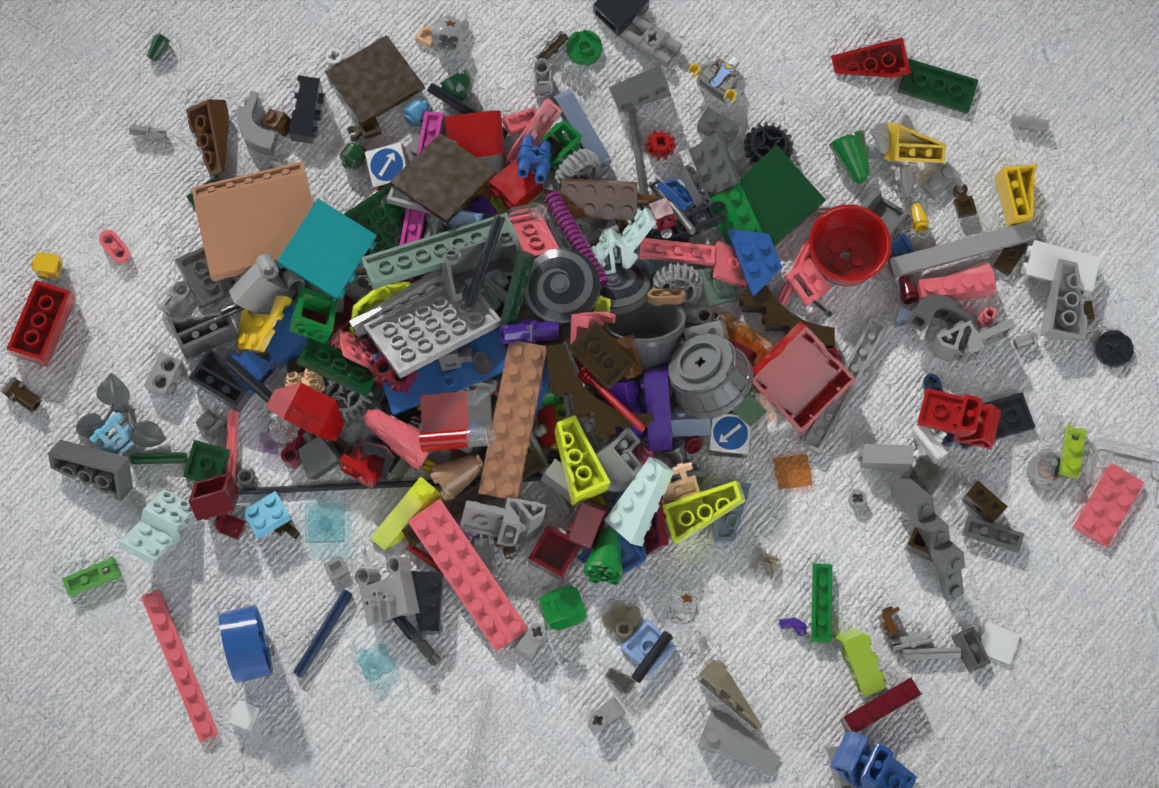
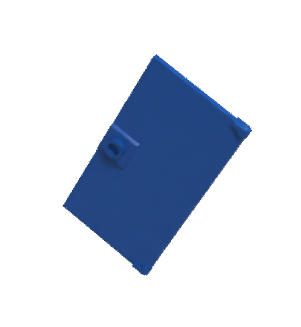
M497 327L457 348V351L460 352L463 348L470 346L473 351L474 361L463 362L460 368L442 371L439 359H436L417 369L416 371L419 375L407 394L402 391L397 393L390 388V385L384 383L383 387L392 414L395 415L421 405V396L455 393L476 383L503 374L507 350L499 337V328ZM381 352L373 354L375 362ZM384 368L381 373L387 372L389 368ZM406 376L398 378V381L404 380Z

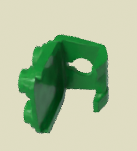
M565 121L556 123L542 138V141H546L554 134L564 147L550 162V172L553 171V173L559 169V165L568 158V155H572L574 151L577 152L581 149L579 141L582 135ZM562 131H565L569 135V138H566L563 135Z
M565 586L548 592L536 600L546 631L552 629L560 631L578 625L586 618V611L580 593L573 586Z

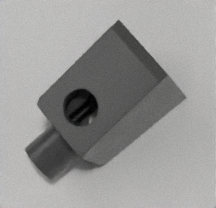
M310 432L302 435L306 445L301 447L298 452L308 479L317 480L340 465L342 455L330 440L316 437Z

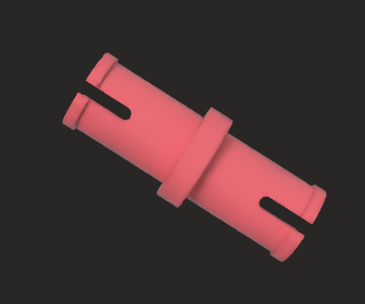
M987 307L979 315L976 323L979 330L993 323L996 316L994 308L989 307L988 309Z

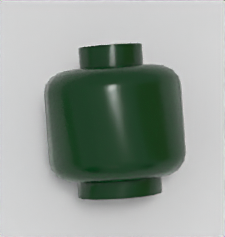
M358 142L348 143L339 155L342 161L341 165L347 170L359 169L366 160L365 152L367 150Z

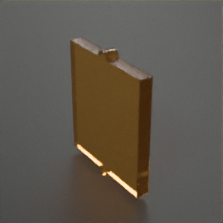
M807 454L774 458L776 471L774 475L777 477L779 490L813 485L810 473L812 468L809 467Z

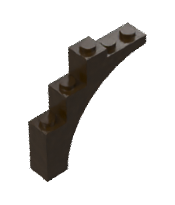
M768 285L764 286L755 297L751 296L748 286L744 288L742 295H739V306H742V312L762 313L761 325H765V331H782L785 337L801 322L825 345L826 349L835 347V327L817 325L792 314L775 298Z
M566 344L546 346L551 394L555 393L556 397L567 396V392H571L573 414L578 415V418L590 417L589 413H593L596 436H600V439L612 438V435L616 434L615 426H619V429L631 428V423L618 410L595 397L582 384L569 361ZM631 412L645 426H651L650 422H654L653 413Z

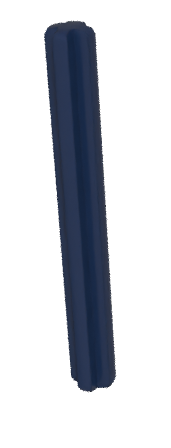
M342 590L293 673L299 678H303L350 601L352 593L348 590Z

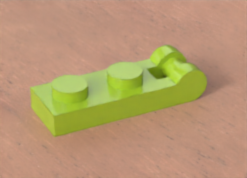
M1067 424L1064 431L1059 475L1073 479L1080 477L1087 429H1076L1073 425ZM1072 435L1077 436V440L1072 439Z

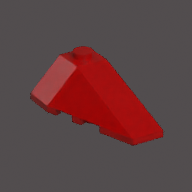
M903 37L831 55L835 74L886 78L911 74L909 57Z

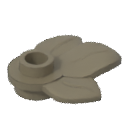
M620 601L615 602L611 614L602 615V622L605 628L614 631L615 636L622 640L631 637L633 628L640 623L641 619L639 607H634L628 611L626 606ZM621 627H626L627 632L621 633L619 629Z

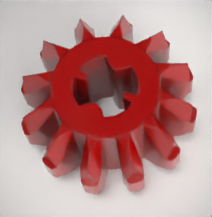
M661 129L660 133L654 130L653 135L648 134L645 146L647 147L646 153H651V159L657 156L658 161L661 160V157L667 160L668 155L672 156L674 154L673 150L676 149L675 137H670V131L665 134L664 130Z

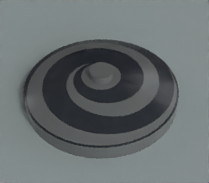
M568 248L552 249L539 255L529 265L523 279V296L532 313L544 322H559V325L571 324V316L573 314L591 312L600 294V279L593 263L582 253Z
M615 263L616 273L606 275L609 278V282L602 287L600 296L611 300L610 313L616 315L628 313L639 308L647 301V293L651 290L650 277L644 269L635 264L625 269L621 263Z

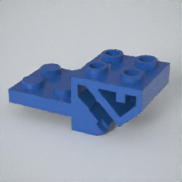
M853 731L845 733L830 763V767L856 788H912L917 778L916 775L892 757L894 753L886 746L878 743L871 751L869 738Z

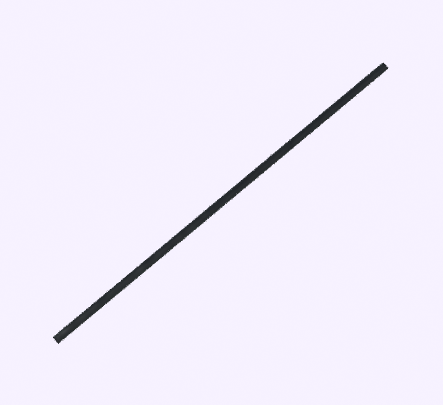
M542 474L532 475L522 482L541 481ZM476 477L470 484H479L481 477ZM433 479L425 480L431 486H440L439 483L435 484ZM417 480L377 482L373 489L412 487ZM361 483L238 489L240 491L239 495L270 494L274 491L276 493L371 488Z

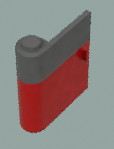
M500 110L445 117L448 139L456 141L457 145L495 169L497 175L506 168Z

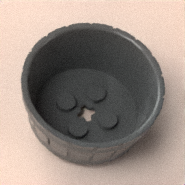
M646 301L642 306L633 311L616 315L614 324L604 322V330L613 339L634 335L641 367L653 368L670 362L674 352L681 346L686 314L678 305L665 304L653 306Z
M703 334L687 340L674 352L668 366V377L673 388L674 398L680 409L694 418L708 419L728 413L744 400L753 383V367L748 358L739 349L735 348L731 342L719 335ZM703 358V361L706 362L699 367L696 362Z

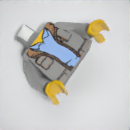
M731 57L727 63L721 58L700 65L692 63L687 72L694 73L692 75L693 78H696L698 75L697 84L724 104L728 98L731 99V103H734L735 98L740 94V73L736 70L740 63L734 57Z

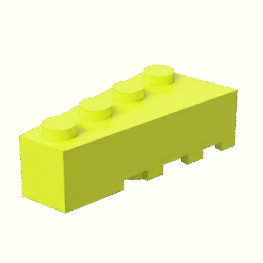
M733 481L663 505V511L666 514L673 542L680 544L744 503L746 500L740 482Z

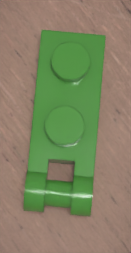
M107 559L62 578L68 596L70 598L104 583L121 578L122 574L116 567V559ZM109 568L110 573L105 575L103 569Z

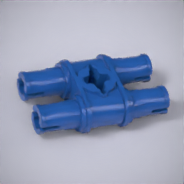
M525 135L522 145L518 148L519 155L516 159L518 165L517 175L525 178L529 170L536 172L535 181L542 184L546 181L547 173L551 169V143L549 141H542L539 148L533 146L534 138L531 135Z

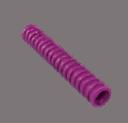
M557 191L549 193L544 201L548 208H550V212L555 217L556 222H558L567 241H569L568 243L573 250L582 253L593 263L599 275L600 287H604L609 282V278L606 276L607 274L601 267L600 262H598L597 257H595L596 255L590 248L589 243L584 238L585 236L576 224L568 207L565 206L566 204L560 193Z

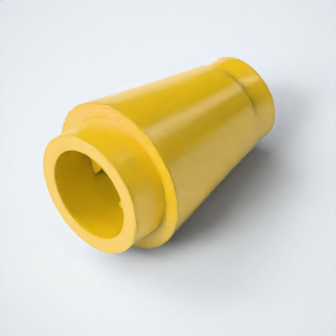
M912 204L910 206L913 216L911 227L915 232H923L929 228L930 222L921 204Z

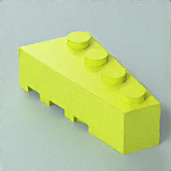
M574 415L557 422L554 432L573 506L607 491L610 481L576 416Z

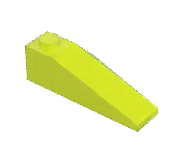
M420 477L370 539L385 551L406 538L401 530L410 525L408 520L439 499H441L443 504L448 503V501H445L443 496L433 486Z

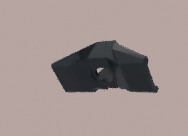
M370 434L359 445L361 461H365L367 455L373 454L385 458L381 479H387L388 471L396 453L376 435Z

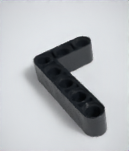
M716 201L686 214V218L696 229L694 234H689L687 230H680L683 225L678 219H675L676 226L662 231L652 227L645 238L681 242L724 223L729 216L727 207L722 201ZM639 205V207H637L640 210L644 209L642 205ZM719 209L724 210L721 215L715 214ZM701 217L706 218L702 223L697 222ZM665 233H672L669 238H663Z

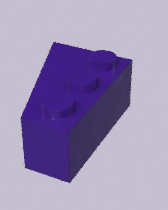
M639 379L619 380L608 390L630 412L643 413V407L640 403L642 390ZM631 424L630 429L638 438H642L644 431L637 430ZM615 426L616 433L622 430L619 429V426Z

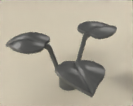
M110 373L98 386L96 392L98 399L106 405L112 404L106 417L102 420L100 415L90 413L83 416L76 425V433L89 439L95 434L94 431L97 428L100 429L106 424L105 422H107L113 411L120 414L126 411L130 427L134 430L130 434V439L136 445L154 447L166 440V436L161 428L152 421H140L136 424V427L134 426L130 412L131 407L128 406L130 392L125 384L113 373Z

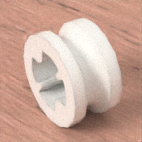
M337 48L329 49L326 53V60L330 66L333 67L343 61L342 53ZM332 55H336V60H332Z

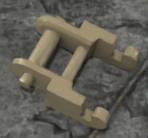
M765 550L764 553L761 552L762 558L759 557L754 573L757 572L759 565L764 564L771 567L770 579H772L777 566L775 561L779 559L777 554L772 556L767 554ZM764 557L773 560V563L770 564L763 561Z

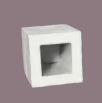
M245 698V701L238 700L229 723L250 732L260 709L255 706V702Z

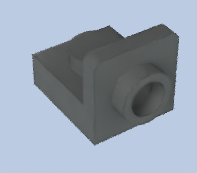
M210 409L195 422L212 439L216 436L219 437L226 427L225 422Z

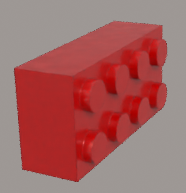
M35 280L6 348L7 351L14 357L48 367L76 300L73 293L69 290Z

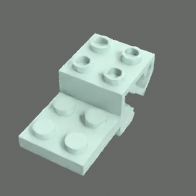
M645 207L635 215L634 222L631 226L628 225L624 229L623 236L610 228L600 236V242L596 247L593 246L591 248L606 274L616 273L615 263H621L623 268L628 269L639 257L636 251L637 246L656 224V220L648 208Z
M162 489L143 509L141 520L119 542L118 548L154 565L169 548L172 549L180 541L181 534L178 532V528L180 526L188 528L192 521L194 513L189 502Z

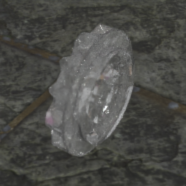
M278 416L271 422L269 434L276 443L285 445L288 442L292 443V440L298 437L300 427ZM282 424L288 428L287 435L282 432Z

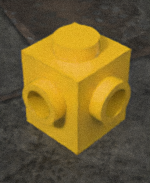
M37 252L36 257L32 259L31 268L37 277L44 280L60 278L63 266L61 257L59 255Z

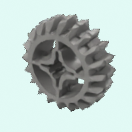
M586 148L583 150L579 149L577 152L574 151L572 155H568V158L559 165V169L556 171L557 175L554 177L556 180L555 184L560 190L562 178L596 180V176L600 174L599 170L602 167L600 165L601 161L594 152Z
M670 263L669 267L663 265L662 270L658 269L656 274H654L652 289H684L686 300L678 305L684 308L686 304L691 306L693 302H697L698 297H701L703 289L702 277L699 276L698 270H694L693 266L687 267L686 263L683 266L679 263L677 265Z
M326 379L329 384L328 386L325 385L326 392L323 393L336 399L339 403L344 402L348 407L339 408L344 420L348 421L350 416L352 419H356V414L363 416L361 411L363 409L368 410L366 404H372V401L368 399L373 397L372 392L366 397L330 379Z

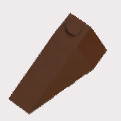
M207 99L186 109L190 131L196 135L197 147L202 149V158L209 175L215 176L225 172L229 114L226 100Z

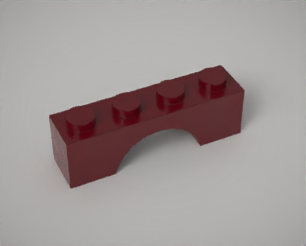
M912 677L845 715L840 721L847 732L853 731L858 733L886 715L917 699L922 693Z

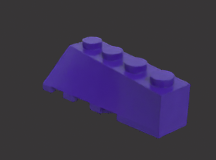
M668 363L645 371L644 378H641V390H645V396L642 397V407L646 408L647 413L654 414V422H650L651 426H648V432H645V444H649V451L673 450Z

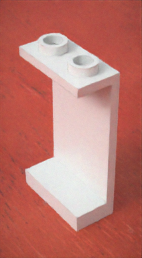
M1034 240L1031 246H1027L1025 256L1028 257L1027 262L1023 263L1021 269L1023 281H1026L1030 276L1053 282L1058 259H1064L1078 263L1081 295L1088 298L1092 294L1100 257Z

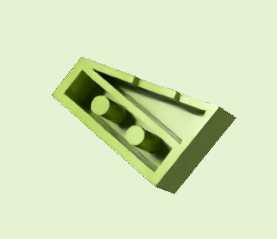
M855 627L833 636L835 642H840L843 650L841 655L843 659L846 658L850 668L849 673L858 693L866 697L885 689L884 682H886V677L883 671L878 668L879 659L870 647L872 645L870 636Z

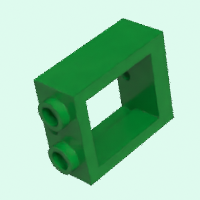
M301 286L294 301L289 331L326 344L333 331L337 300L333 302V297ZM304 307L326 315V325L301 317L302 308Z

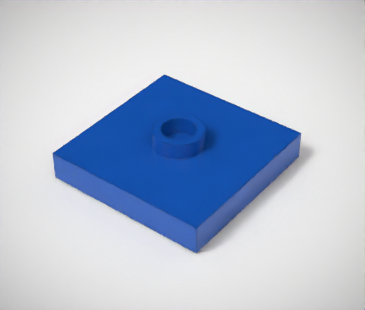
M675 178L660 182L656 188L683 212L696 208L688 190Z

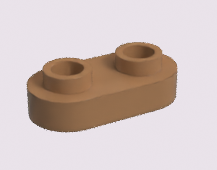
M655 288L647 293V301L653 306L665 304L680 305L686 300L685 290L682 288Z

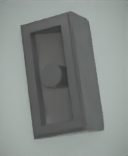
M974 627L952 636L955 646L961 648V658L969 673L991 663Z

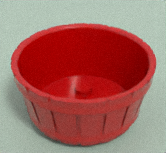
M855 204L834 206V208L832 207L823 212L816 219L810 230L809 251L812 262L824 279L832 284L846 287L859 285L875 276L886 264L891 251V238L888 228L883 223V220L868 208ZM843 250H846L847 253L851 254L850 256H848V260H845L844 257H840V254L843 253Z

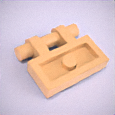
M682 462L677 464L676 467L670 468L674 471L673 475L680 473L681 479L669 482L665 494L662 495L663 505L700 493L695 474L688 477L686 471L693 469L691 462L686 464Z

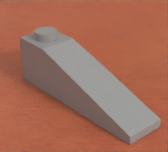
M1058 259L1043 316L1040 336L1056 340H1085L1088 321L1087 315L1084 313L1083 304L1085 303L1081 295V279L1077 262Z
M714 708L711 709L697 746L773 776L780 757L731 715Z

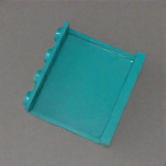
M317 198L277 259L276 266L280 269L285 267L333 297L332 301L335 302L337 298L342 299L347 291L344 288L347 282H353L357 275L354 272L356 268L363 266L361 257H364L367 251L372 252L377 242L374 240L377 235Z

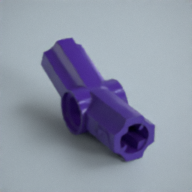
M523 320L520 324L501 326L499 337L503 344L517 341L536 343L539 340H559V322Z

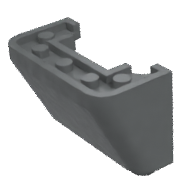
M506 231L499 235L484 280L499 275L503 279H507V276H513L516 281L524 279L520 244L515 234ZM486 239L457 249L448 250L442 256V285L453 302L462 300L461 293L468 292L467 286L471 285Z

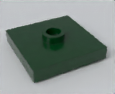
M194 440L183 477L203 481L225 474L231 450Z

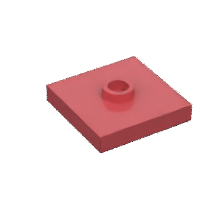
M719 241L714 243L715 264L713 265V278L740 288L746 287L747 283L733 247Z

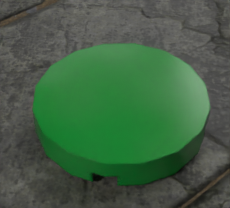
M589 30L573 33L567 41V54L569 58L578 65H591L595 63L602 54L600 37Z

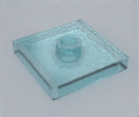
M344 502L305 503V543L345 542Z

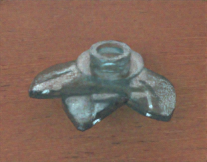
M384 644L375 645L370 652L361 648L357 654L358 665L363 668L364 677L370 681H376L382 674L390 673L396 665L395 659L387 658V649ZM371 668H375V669H376L375 672H370L369 670H370Z

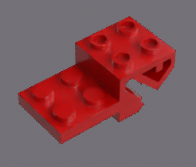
M926 388L917 425L955 434L954 441L992 450L1001 410L992 404L983 405V400L980 397L968 394L962 397Z

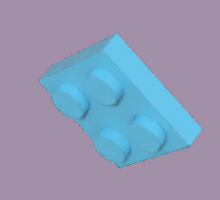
M276 491L242 510L257 539L292 519Z

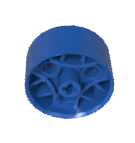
M254 604L219 613L221 639L234 682L238 684L272 675L273 667L269 644L257 605Z

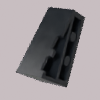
M298 75L297 81L300 87L294 97L297 100L295 110L292 111L289 135L291 141L313 144L314 138L318 137L319 127H317V124L322 119L321 105L325 104L326 94L323 92L320 78Z
M211 347L208 348L188 378L192 385L237 410L239 413H241L251 398L245 387L223 365V361L215 354Z
M411 571L420 613L415 614L420 634L440 635L444 585L443 572Z

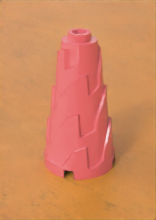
M369 409L363 418L366 421V427L390 446L391 450L405 460L414 470L418 471L430 451H421L419 435L423 432L410 423L406 424L378 409L373 411Z

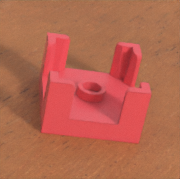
M600 310L573 314L571 316L570 344L594 321L603 329L604 322L614 324L616 314Z

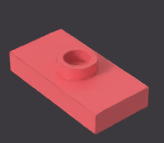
M535 107L502 118V123L509 136L524 131L537 113Z

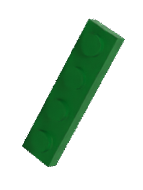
M812 564L811 643H831L833 564Z

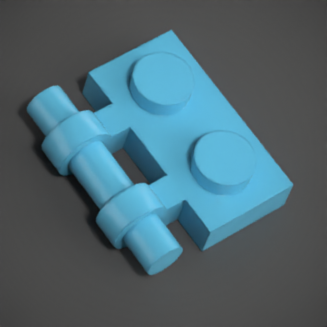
M119 412L114 417H109L107 419L108 422L100 429L97 428L94 431L95 434L89 439L94 444L101 439L103 443L98 447L99 450L121 455L134 444L130 439V434L134 430L131 429L128 422L120 426L119 422L124 417ZM114 427L117 431L107 438L105 434Z

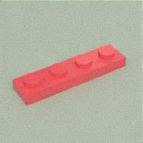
M546 99L505 156L506 161L511 164L517 159L519 155L518 148L522 145L525 135H531L534 138L533 146L537 147L543 136L562 112V109L551 100Z
M644 238L639 244V258L713 266L715 264V246Z

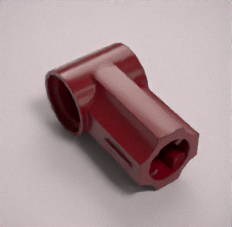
M299 428L288 430L285 447L281 452V459L289 469L298 468L302 462L298 450L303 447L304 438L302 435L306 432ZM295 455L293 460H287L289 456Z

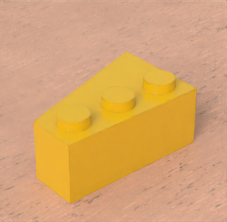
M887 122L890 130L889 150L885 154L884 160L945 163L946 144L922 135L913 129L904 127L899 123Z
M1037 164L1002 167L994 176L1007 227L1029 222L1033 218V191L1036 182L1034 178Z

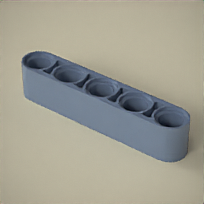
M568 89L553 96L554 103L562 109L560 114L564 121L582 135L579 141L581 149L586 148L594 152L601 161V169L610 165L612 162L609 154L572 90Z

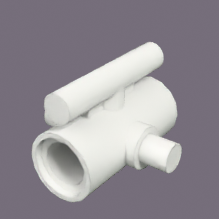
M918 425L912 429L911 436L920 445L918 450L913 453L917 459L923 455H928L934 464L937 465L949 456L950 453L941 443L942 439L948 435L946 432L939 431L933 434L929 428Z

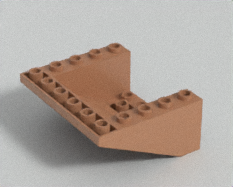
M303 161L192 187L193 200L211 280H222L245 274L262 254H270L276 264L277 259L314 205Z

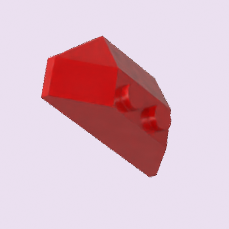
M302 382L275 389L266 405V408L282 419L318 437L336 442L344 427L336 399Z

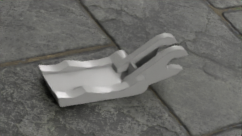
M480 534V537L474 538L475 551L490 573L496 572L494 538L490 535L483 537V534Z

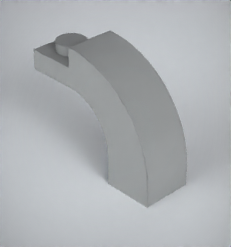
M250 91L249 97L245 98L244 107L238 106L237 108L239 129L244 140L251 148L262 154L273 156L278 141L276 132L261 129L254 123L260 97L258 92Z

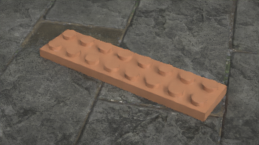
M520 341L509 343L479 494L507 499V497L518 499L547 358L546 346Z

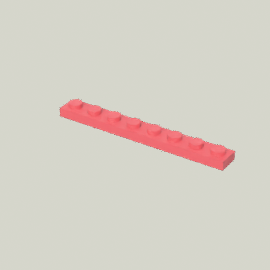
M158 589L142 596L141 599L199 742L219 735L161 590Z

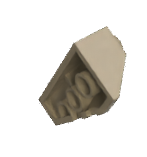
M713 659L701 671L697 681L759 732L763 726L732 676L726 670L727 666L720 660L716 662Z

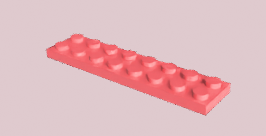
M441 499L408 520V523L496 652L529 629Z

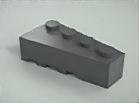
M60 440L48 452L51 469L72 479L77 477L87 486L92 484L100 488L99 491L104 494L109 492L115 495V499L122 501L133 488L129 457Z

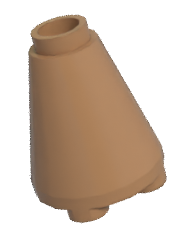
M478 454L475 456L470 455L431 467L430 476L435 484H440V493L444 500L451 501L482 472L484 463Z

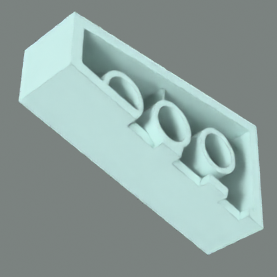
M649 457L610 511L605 521L631 544L643 546L646 531H649L652 525L650 523L652 517L660 506L658 503L661 496L665 494L674 471L661 460Z

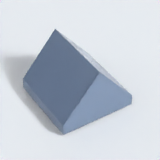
M900 306L894 322V328L908 324L906 320L911 311Z

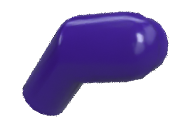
M798 618L779 619L780 629L792 627L796 630L798 636H805L807 634L806 623Z

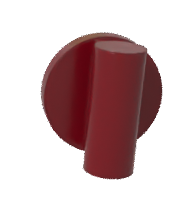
M690 436L684 439V449L688 454H695L701 450L703 442L699 436Z

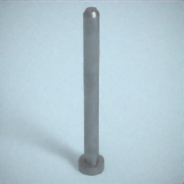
M658 178L652 179L649 183V188L653 192H657L661 199L666 198L667 196L656 188L661 181ZM667 197L674 215L689 234H694L696 231L694 226L678 206Z

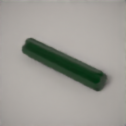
M186 452L130 454L131 464L187 463L188 454Z

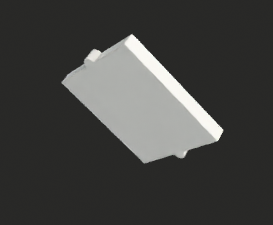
M987 622L980 639L988 657L1010 665L1014 652L1017 651L1016 646L1020 634Z

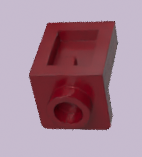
M228 514L218 515L214 522L215 530L218 533L238 541L247 524L246 521Z

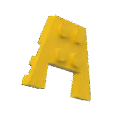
M276 296L270 315L255 314L247 309L241 312L237 348L243 351L264 352L275 333L273 328L277 320H282L284 316L282 311L286 304L290 305L292 299L287 296Z

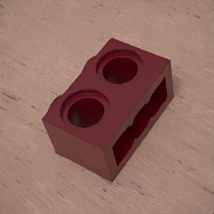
M380 353L370 370L376 382L382 385L386 383L395 392L400 393L402 391L406 394L419 375L415 370L406 375L404 380L398 381V375L382 353ZM384 368H389L387 372L381 373Z

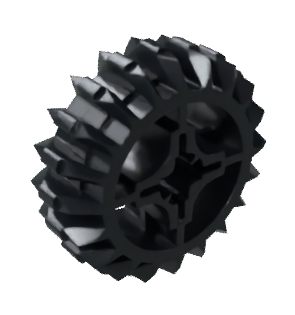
M765 122L763 127L761 124H757L756 128L752 127L751 131L746 134L747 139H744V145L746 146L743 149L744 152H747L746 158H750V164L757 163L764 157L762 155H766L776 145L778 147L782 145L783 152L790 159L794 143L790 141L792 138L791 134L786 135L787 129L781 130V124L775 127L774 122L771 123V126H768V123ZM760 137L761 143L758 144V147H754V142Z

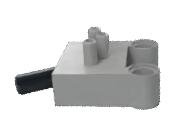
M262 254L256 259V263L229 290L234 303L220 309L221 316L227 318L245 309L256 314L270 315L276 296L292 298L299 292L301 286L305 287V281L288 269L283 273V279L277 277L276 275L279 270L270 254Z
M407 557L389 558L386 563V569L389 574H392V577L380 580L381 574L378 569L359 568L355 573V580L359 585L367 626H381L394 621L408 640L416 638L418 632L406 618L420 613L411 574V560Z

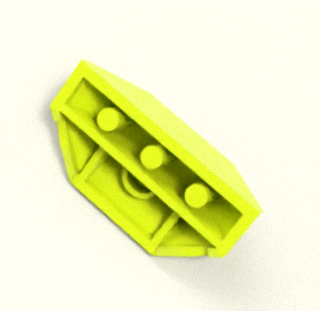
M398 281L373 289L367 295L362 296L353 306L351 320L408 287L411 283ZM350 324L351 333L358 337Z

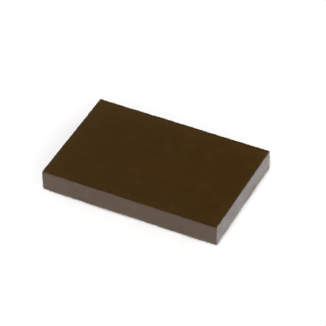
M596 321L567 347L607 390L636 364Z

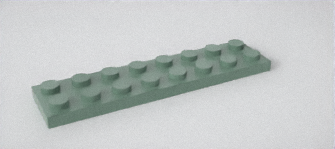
M507 213L499 215L505 219L500 234L508 231L515 234L519 239ZM494 217L361 257L372 288L376 289L442 268V256L448 250L487 239Z

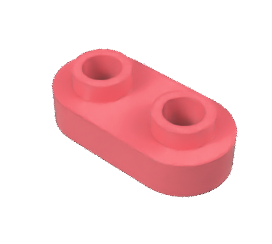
M106 230L100 234L99 242L114 262L123 264L130 259L131 254L128 247L114 231ZM113 239L112 243H107L108 240ZM120 253H124L122 257H118Z

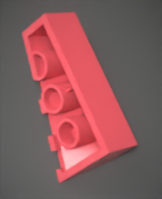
M987 260L941 277L920 279L915 289L919 294L917 300L919 303L923 298L937 294L956 300L993 296L997 287L994 271Z

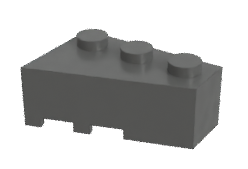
M220 312L204 314V316L194 318L187 316L186 319H168L186 360L207 351L209 347L215 348L238 337L231 317L223 318Z

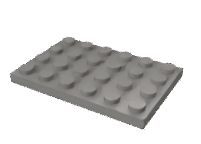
M440 285L363 326L398 377L402 378L502 325L501 319L480 292L475 307L470 308L464 304L468 292H462V300L453 302L443 289V285Z

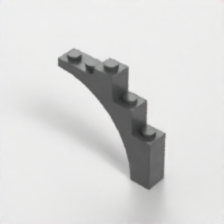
M907 475L891 482L892 499L911 519L933 559L940 580L943 598L948 602L964 594L961 570L965 568L964 552L950 541L949 525L935 514L933 497Z

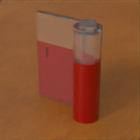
M490 389L420 396L422 433L419 435V442L422 452L493 445V441H496V431L492 429Z

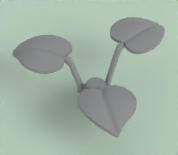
M903 115L900 119V124L914 130L909 115ZM886 123L877 124L869 131L876 143L866 146L868 159L878 158L879 162L885 161L902 167L900 168V180L905 199H907L913 191L915 184L913 170L910 165L906 166L905 163L884 160L885 154L889 150L890 130Z

